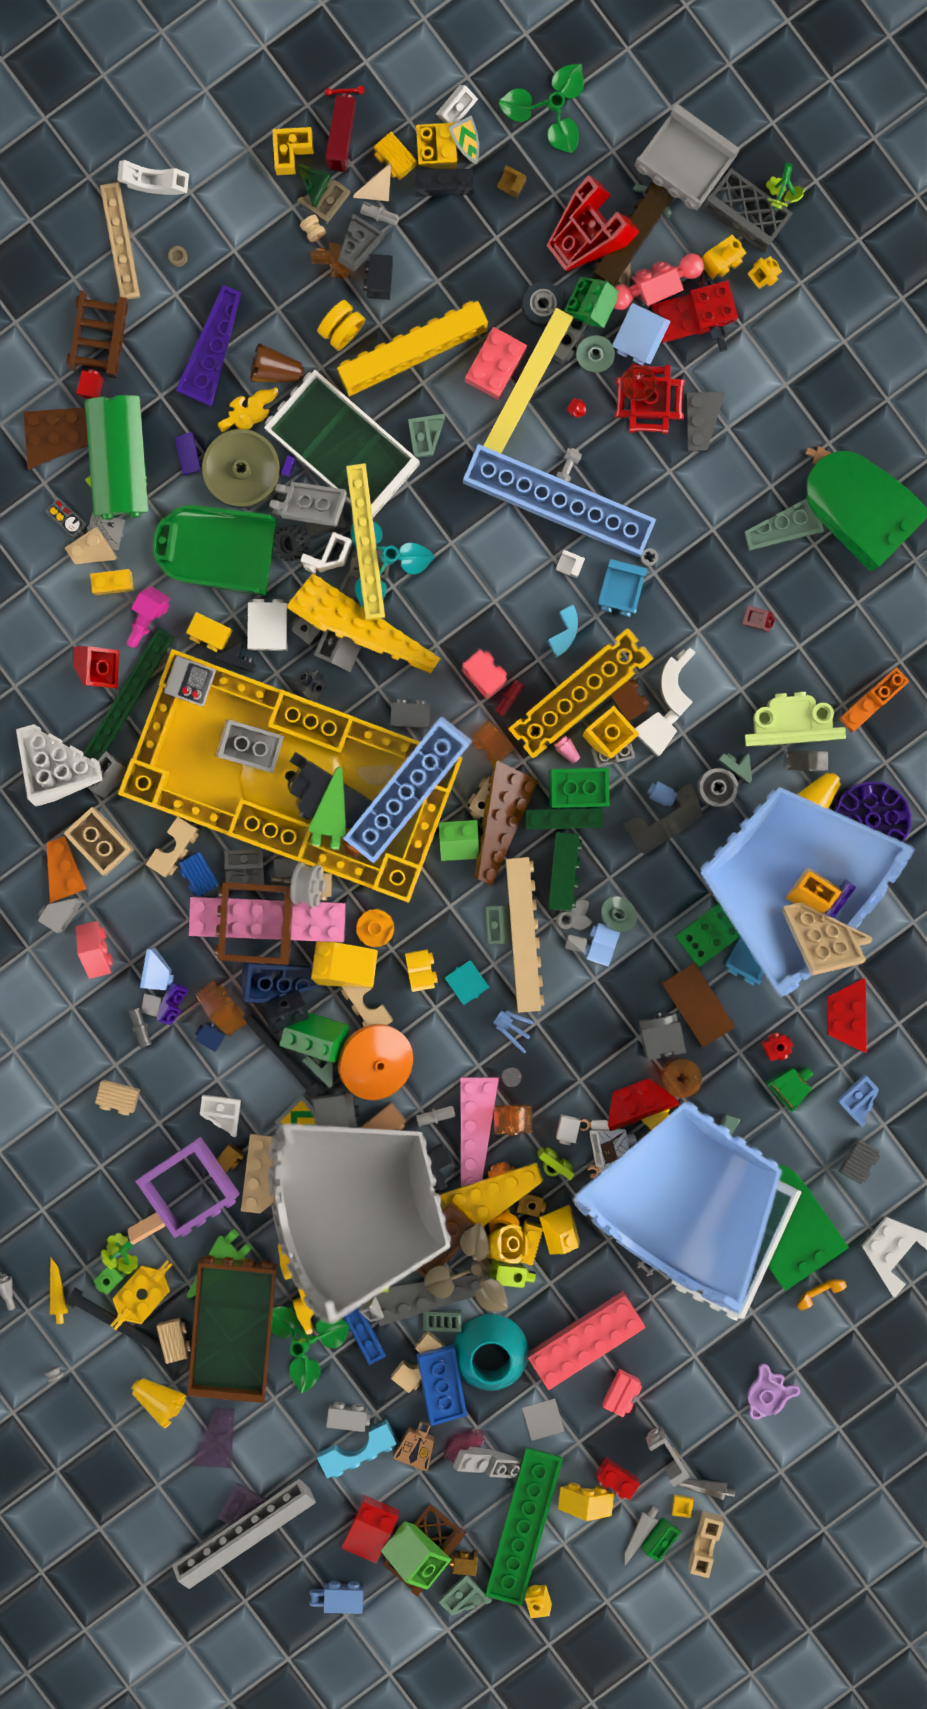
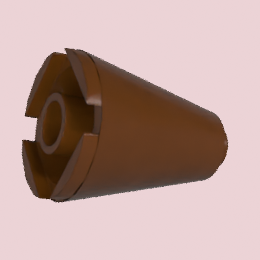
M257 343L255 348L257 355H255L252 361L250 382H298L299 378H303L305 368L302 367L301 362L268 346Z

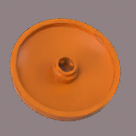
M385 1024L368 1025L354 1032L344 1043L338 1059V1071L343 1084L354 1095L367 1100L383 1099L397 1092L407 1081L413 1066V1052L409 1041L397 1029Z

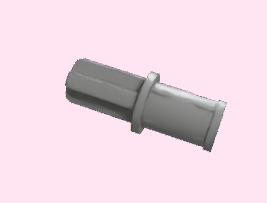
M364 202L361 207L360 214L372 217L377 222L381 220L397 225L399 221L397 214L383 210L382 206L377 207Z
M453 1106L438 1110L432 1109L433 1111L416 1115L418 1125L421 1127L434 1122L438 1124V1121L452 1118L455 1116Z

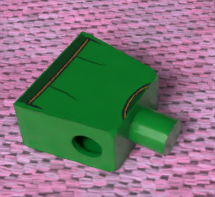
M807 1066L800 1072L790 1067L768 1080L766 1085L787 1109L793 1112L812 1089L806 1081L814 1073Z

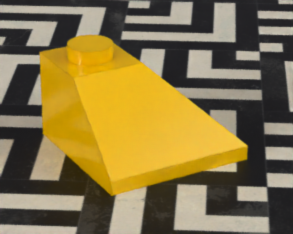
M613 706L585 729L582 737L595 751L611 759L639 736V733Z
M570 1205L539 1217L549 1254H565L579 1247L580 1239Z

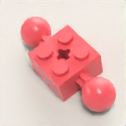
M690 253L685 255L681 259L679 266L676 267L667 262L659 261L648 270H638L631 277L633 286L628 287L622 284L614 286L619 291L614 308L617 310L627 309L635 297L646 305H651L682 291L683 287L680 277L684 276L688 279L699 277L704 269L702 258L697 254Z

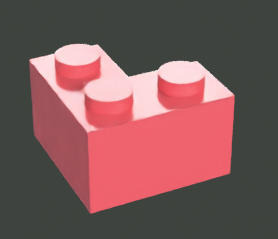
M98 921L75 926L77 952L88 978L91 979L110 974L113 958L111 953H107L108 948L104 941L107 938L105 928H101Z

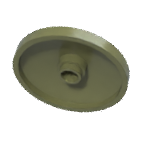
M236 429L225 432L212 441L204 454L202 473L205 484L215 498L226 505L244 508L257 505L270 496L278 483L280 463L274 447L265 437L254 431ZM241 467L245 468L246 471L244 473H239Z

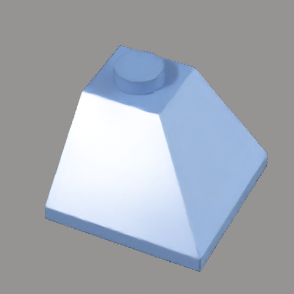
M153 947L149 948L146 951L140 988L167 990L173 982L174 975H171L170 967L158 950Z

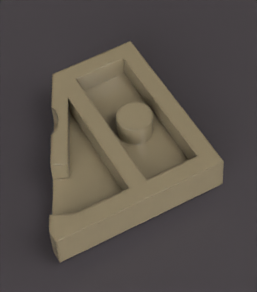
M333 180L328 183L316 208L313 207L309 196L305 198L300 197L297 201L328 224L351 193L346 187Z

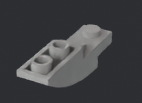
M469 1447L468 1450L459 1451L453 1468L461 1472L486 1473L489 1477L517 1478L522 1459L494 1450Z

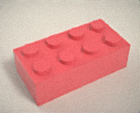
M479 650L463 664L462 672L488 700L505 685L507 674L500 666L497 668L494 666V659L487 651L483 653Z

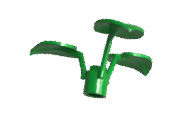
M581 64L567 65L554 74L552 87L559 92L552 93L548 100L531 105V95L526 90L520 88L511 90L499 100L503 113L515 122L527 121L531 116L530 109L547 105L549 110L557 113V123L550 126L547 134L550 144L554 148L567 153H573L576 150L579 140L578 127L570 118L560 121V108L563 106L565 98L573 99L582 93L584 79Z
M287 1306L274 1307L272 1332L282 1339L288 1338L292 1332L290 1352L298 1358L290 1364L289 1373L299 1392L304 1393L315 1385L321 1374L319 1363L316 1360H308V1356L304 1355L308 1351L309 1345L321 1338V1342L325 1347L330 1349L338 1348L346 1339L349 1325L341 1318L331 1323L319 1320L316 1324V1330L319 1335L309 1341L304 1338L296 1339V1331L293 1329L298 1325L296 1312ZM265 1312L266 1320H268V1312Z

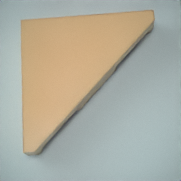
M388 163L386 167L367 181L365 185L354 193L353 198L389 201L391 164Z

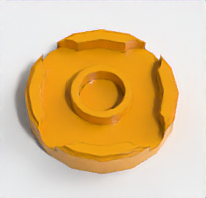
M379 909L369 910L358 919L356 925L357 935L365 945L381 947L392 938L394 922L385 911Z

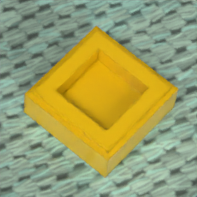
M674 1495L671 1514L673 1516L691 1518L693 1497Z

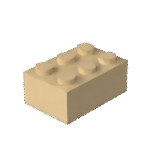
M91 807L63 833L103 876H107L135 850L96 807Z

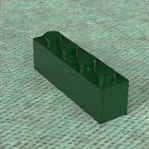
M603 808L525 810L526 829L604 828Z
M555 833L548 910L571 912L572 908H576L577 897L573 896L574 889L578 888V878L575 877V873L580 868V858H577V852L581 851L582 839H579V834Z

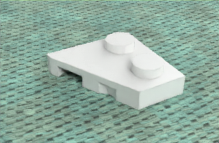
M202 1095L200 1115L212 1121L217 1127L230 1133L231 1136L236 1137L241 1099Z

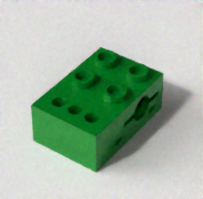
M609 768L548 770L549 808L610 806Z
M719 902L674 935L698 967L702 966L741 936Z

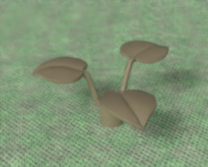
M477 1223L465 1231L460 1239L462 1251L466 1255L472 1256L473 1260H476L472 1263L471 1269L450 1277L447 1267L436 1266L427 1273L424 1285L435 1297L446 1298L454 1290V1284L451 1280L472 1272L475 1276H482L479 1283L481 1288L475 1294L478 1304L488 1311H504L509 1307L506 1301V1293L501 1283L495 1279H488L484 1282L488 1272L491 1270V1262L486 1258L489 1253V1241L483 1225Z

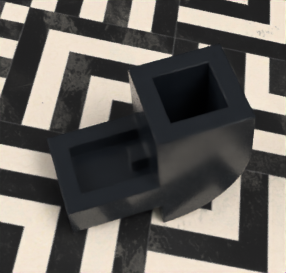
M442 1143L427 1153L431 1159L430 1167L432 1174L436 1178V1185L434 1186L435 1188L439 1186L440 1190L448 1187L440 1169L452 1163V1159Z

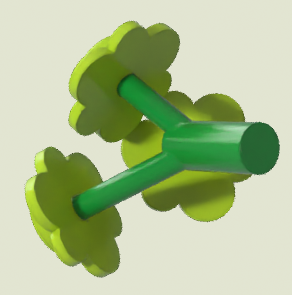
M790 163L785 164L782 179L771 177L766 183L770 194L777 196L776 200L767 198L771 202L770 206L774 207V209H782V206H788L786 203L780 202L781 197H783L786 191V184L790 190L787 191V195L783 198L785 202H797L803 197L805 189L800 186L793 188L790 181L793 165Z
M116 1233L115 1236L110 1235L107 1239L109 1243L107 1250L101 1251L103 1263L110 1269H114L118 1265L119 1271L130 1274L133 1269L138 1267V1257L127 1254V1251L132 1248L131 1242H128L127 1237L122 1236L120 1233ZM123 1255V1257L117 1260V1256Z

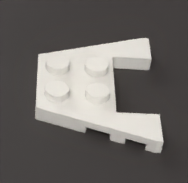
M885 1216L861 1246L891 1295L896 1297L906 1284L895 1276L891 1270L916 1241L927 1249V1233Z

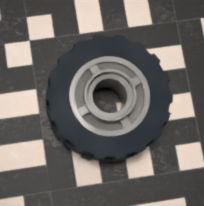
M545 281L530 285L521 300L522 314L527 321L531 322L530 324L537 325V327H546L555 309L558 308L563 311L564 308L562 292L558 290L556 285H552L550 282L546 283ZM538 301H546L547 308H540Z

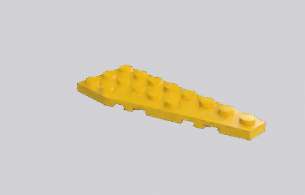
M313 573L287 605L288 609L323 631L329 629L336 632L338 637H349L358 645L381 654L384 651L391 654V658L399 660V658L404 659L411 666L428 673L434 670L441 659L418 642L403 634L400 630L388 624L385 620L381 618L366 620L365 610L360 604Z

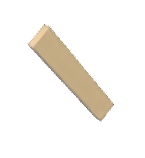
M120 183L100 185L120 297H125L127 300L140 298Z

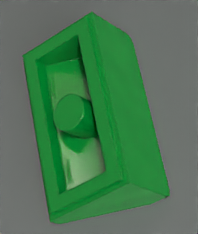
M662 1518L641 1545V1549L648 1557L660 1562L682 1531L665 1518Z

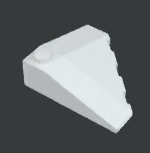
M34 724L16 729L27 797L35 806L54 802L103 780L100 763L94 758L90 760L83 756L84 753L73 746L68 747L62 744L61 739L50 733L49 735L43 733L41 728Z

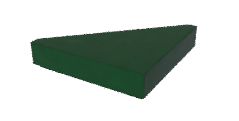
M298 163L297 166L311 203L316 208L331 176L329 173Z

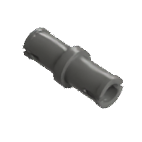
M140 1007L129 1010L128 1013L133 1023L132 1030L136 1033L140 1048L152 1044L146 1029L148 1026L147 1023H144Z

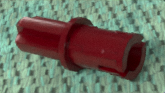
M515 679L507 693L503 694V699L495 709L496 713L505 716L512 704L516 703V698L525 685Z

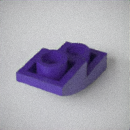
M171 983L157 1014L158 1022L172 1025L182 1011L178 1005L189 991L185 986Z

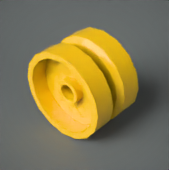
M346 300L339 302L326 315L317 330L324 339L331 338L330 344L337 351L343 349L356 336L365 323V317L359 312L352 313L353 307Z

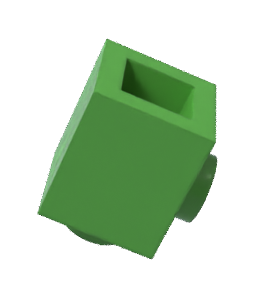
M107 1266L93 1282L101 1293L105 1292L108 1294L126 1274L123 1271H119L118 1266L114 1267V1269H110Z

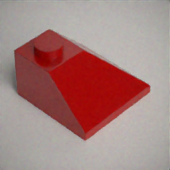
M90 646L74 647L73 666L83 685L118 688L119 650Z

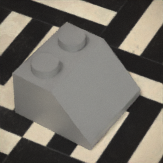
M75 898L48 904L47 906L44 905L38 913L40 916L38 921L56 933L64 932L85 899Z

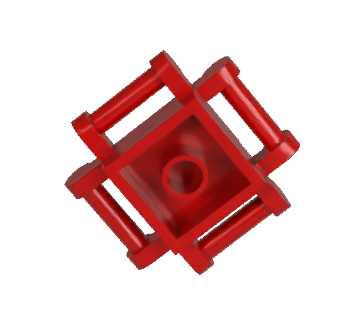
M632 364L631 378H616V385L618 387L615 417L630 418L629 433L650 431L668 434L669 419H684V413H682V394L685 380L671 379L670 365L661 367ZM638 373L664 374V377L638 376ZM625 385H631L630 410H624ZM671 387H675L674 412H670ZM636 418L662 419V424L636 423Z

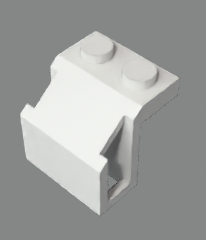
M333 532L322 561L303 554L300 561L305 570L313 574L316 571L322 573L330 569L342 567L345 565L353 546L352 540ZM336 544L345 545L339 560L329 562Z

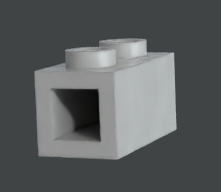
M334 1402L329 1405L326 1428L365 1432V1426L370 1424L371 1415L367 1414L368 1408H364L361 1404L347 1406L343 1402Z

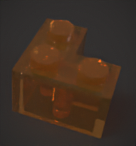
M489 720L471 737L473 739V746L479 751L483 749L487 753L485 757L491 763L492 759L502 762L515 749Z
M212 981L195 996L209 1019L230 1037L247 1023L243 1017L245 1012L239 1005L234 1006V1001L230 996H226L228 991L222 984L218 986Z

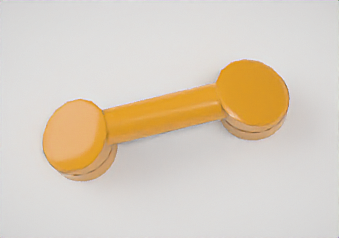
M829 1279L804 1292L797 1301V1307L799 1311L808 1309L813 1305L810 1298L829 1288L832 1289L833 1293L840 1292L847 1285L842 1279Z

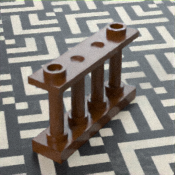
M80 290V296L76 297L75 303L78 309L71 353L67 354L66 364L71 371H76L77 364L104 368L109 377L117 378L129 301L125 297H119L118 302H115V304L89 300L85 291ZM85 308L113 311L116 314L115 321L110 323L85 319ZM82 327L110 330L113 333L112 340L107 342L82 338ZM79 346L107 349L110 352L109 359L104 361L79 357Z

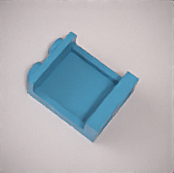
M610 559L597 606H600L601 610L612 613V610L619 611V615L625 617L635 615L647 568Z
M740 936L724 966L728 967L726 971L735 976L738 973L744 976L743 980L751 985H754V983L760 985L764 971Z

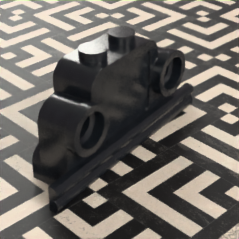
M295 752L289 762L299 767V769L289 779L287 786L290 793L297 797L296 806L300 810L299 815L309 820V818L313 819L333 775ZM343 782L346 828L350 829L373 801Z

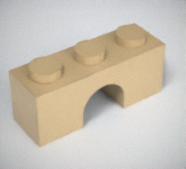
M177 816L167 832L176 840L175 849L170 853L156 849L146 865L164 877L172 876L178 868L176 866L178 860H183L187 855L188 850L186 848L190 843L193 844L198 838L199 834L197 832L199 829Z
M342 986V994L346 1000L350 999L354 1005L351 1007L357 1016L361 1015L364 1019L362 1022L364 1027L372 1024L388 1025L393 1021L383 1004L374 1009L365 1006L363 996L372 988Z
M426 1331L415 1344V1349L420 1353L445 1347V1343L430 1331ZM403 1359L392 1373L391 1379L408 1393L412 1389L416 1390L421 1384L418 1364L411 1365Z
M702 1511L688 1562L691 1574L709 1578L714 1561V1545L720 1539L724 1524L721 1515Z

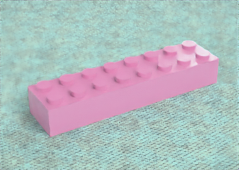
M190 897L189 936L219 937L216 936L217 924L220 925L217 909L218 905H221L222 898ZM229 898L226 937L282 940L284 900ZM320 902L315 907H309L307 903L293 904L291 940L344 942L346 903Z

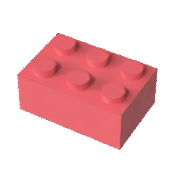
M493 327L468 371L465 382L499 401L523 358L527 345Z

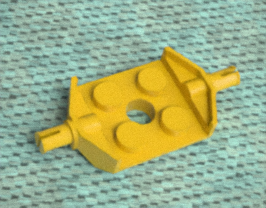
M166 1260L158 1269L141 1265L113 1297L118 1315L110 1324L111 1327L115 1325L114 1329L117 1330L123 1321L142 1324L170 1292L165 1277L166 1272L173 1265L169 1260ZM145 1289L148 1293L147 1297L139 1299L136 1294L137 1290Z

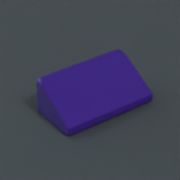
M193 432L175 437L183 476L201 472L202 469Z
M846 879L839 887L841 890L840 895L831 908L825 912L827 916L836 917L856 889V886Z

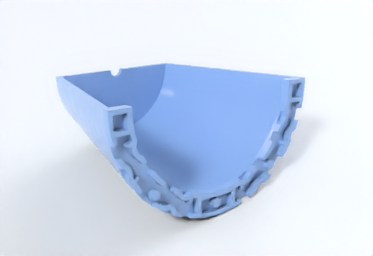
M779 787L776 791L772 790L766 797L767 801L763 805L759 804L753 811L754 815L750 819L746 818L740 825L741 831L738 834L732 833L727 839L728 843L724 848L721 846L714 853L715 857L711 862L707 861L704 863L700 873L776 992L783 997L798 988V982L802 979L806 980L812 976L782 913L783 906L794 904L785 897L808 866L838 887H840L845 879L856 886V889L834 919L857 929L863 922L862 919L871 913L887 892V883L889 881L894 883L908 863L907 860L911 858L914 849L907 844Z
M689 1102L687 1104L683 1103L580 1191L573 1201L585 1216L589 1214L593 1217L591 1220L593 1224L603 1230L608 1236L614 1237L617 1243L657 1271L664 1272L668 1278L686 1289L696 1292L700 1290L703 1292L702 1298L722 1308L727 1307L730 1311L740 1313L782 1170L777 1167L778 1164L769 1158L766 1160L762 1157V1153L758 1149L746 1146V1141L742 1138L730 1136V1130L723 1125H716L712 1117L705 1113L703 1115L699 1113L695 1105Z

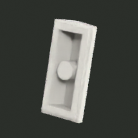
M459 85L436 115L445 123H457L478 99L466 85Z

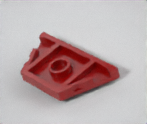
M861 978L859 981L827 996V1035L862 1052H867L865 978Z
M649 1078L614 1091L608 1120L609 1131L611 1132L679 1105L677 1098Z

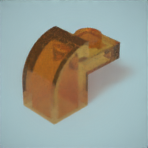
M329 242L330 250L316 248L315 251H310L312 264L330 263L332 278L351 277V270L338 262L342 250L341 245Z

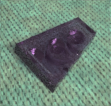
M215 1408L193 1466L231 1468L235 1409Z

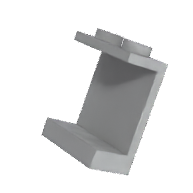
M662 1427L651 1430L647 1434L648 1436L645 1437L649 1449L652 1451L664 1443L676 1461L675 1464L666 1469L669 1481L675 1487L690 1477L686 1465Z

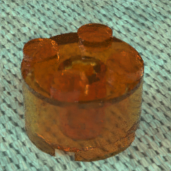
M676 1057L669 1060L663 1067L661 1081L670 1094L675 1097L686 1098L699 1090L702 1076L697 1065L691 1060L684 1057ZM680 1073L686 1076L682 1082L677 1079V1077H680Z
M526 1104L494 1106V1134H506V1131L507 1135H519L520 1131L521 1133H533L532 1106Z

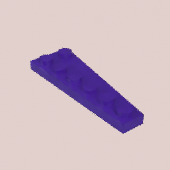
M225 285L222 286L176 388L177 392L210 407L213 405L241 292Z

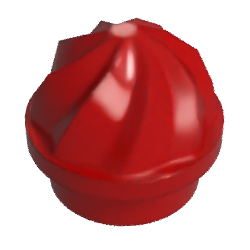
M574 398L566 411L570 413V416L579 418L585 415L586 405L583 400Z

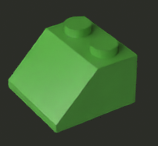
M477 820L439 823L441 861L477 859L479 854Z

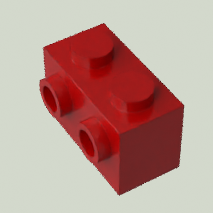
M607 1457L596 1472L597 1479L599 1480L598 1483L606 1489L608 1487L613 1489L614 1493L621 1499L627 1498L630 1500L640 1486L637 1476Z

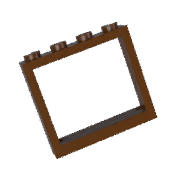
M223 882V886H219V897H222V901L217 909L220 925L217 924L216 936H219V944L215 945V956H218V960L288 965L290 960L293 914L291 886ZM229 889L285 892L280 958L225 954Z

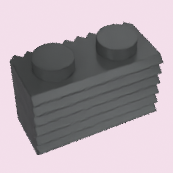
M856 1138L838 1171L855 1182L862 1184V1181L866 1182L869 1178V1170L872 1164L875 1165L878 1162L880 1151Z

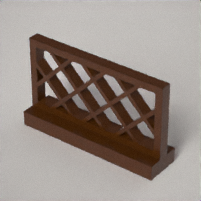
M431 1503L414 1524L417 1527H424L427 1536V1527L438 1526L439 1536L429 1538L431 1540H439L440 1549L448 1556L467 1533L463 1528L455 1525ZM430 1510L437 1515V1523H427L426 1515ZM441 1525H449L454 1531L448 1536H442ZM386 1559L383 1565L412 1589L411 1592L414 1595L418 1596L423 1588L406 1583L389 1563L388 1559Z

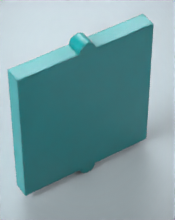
M471 960L461 967H456L455 971L445 977L463 1005L474 998H478L479 994L489 988Z

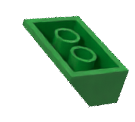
M308 1012V1019L284 1028L279 1046L328 1062H338L349 1025Z

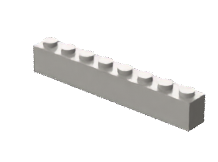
M298 1479L173 1564L172 1567L178 1582L188 1589L192 1588L315 1504L316 1501L310 1488Z

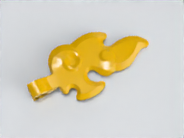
M274 387L270 390L257 391L248 398V407L246 408L242 406V402L245 400L244 396L235 398L230 403V407L234 408V411H229L230 417L218 423L221 432H225L234 424L238 429L249 430L254 424L263 421L269 414V409H263V406L276 398L278 388Z

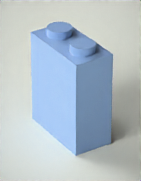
M632 303L613 343V347L617 349L616 353L627 357L629 354L634 357V362L641 365L644 362L651 364L670 321Z

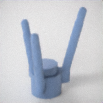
M501 1010L494 1021V1024L497 1025L496 1028L522 1053H526V1050L505 1029L510 1027L529 1039L530 1036L511 1024L513 1021L511 1018L533 1024V1021L515 1015L508 1010L506 1013Z

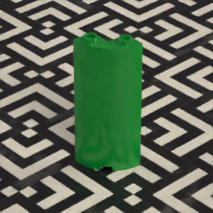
M120 395L116 396V398H106L104 396L85 400L94 516L102 517V520H111L113 516L119 514H127L129 518L141 517V514L148 512L140 397Z

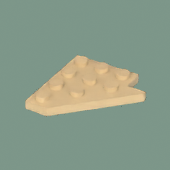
M801 902L783 906L782 913L811 975L864 963L866 959L860 946L871 943L872 937Z
M250 1134L241 1211L261 1213L275 1201L274 1195L269 1193L270 1183L268 1179V1171L273 1166V1158H269L273 1136Z

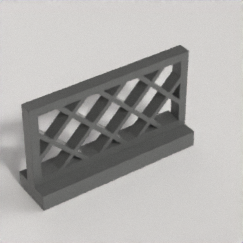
M732 168L703 206L706 211L764 253L793 214L784 206H782V209H774L770 206L771 202L767 198H773ZM730 176L737 180L738 186L729 187L728 179ZM750 189L754 197L744 198L743 190ZM739 190L741 199L731 200L730 191ZM726 192L727 200L721 201L716 197L717 193ZM765 200L769 205V209H760L758 201ZM754 201L756 210L747 211L745 202ZM742 203L743 212L733 210L732 204ZM774 212H781L786 217L784 220L775 221ZM770 213L771 221L762 222L761 214ZM757 214L758 223L752 224L748 220V215ZM763 226H773L774 233L771 237L764 232Z

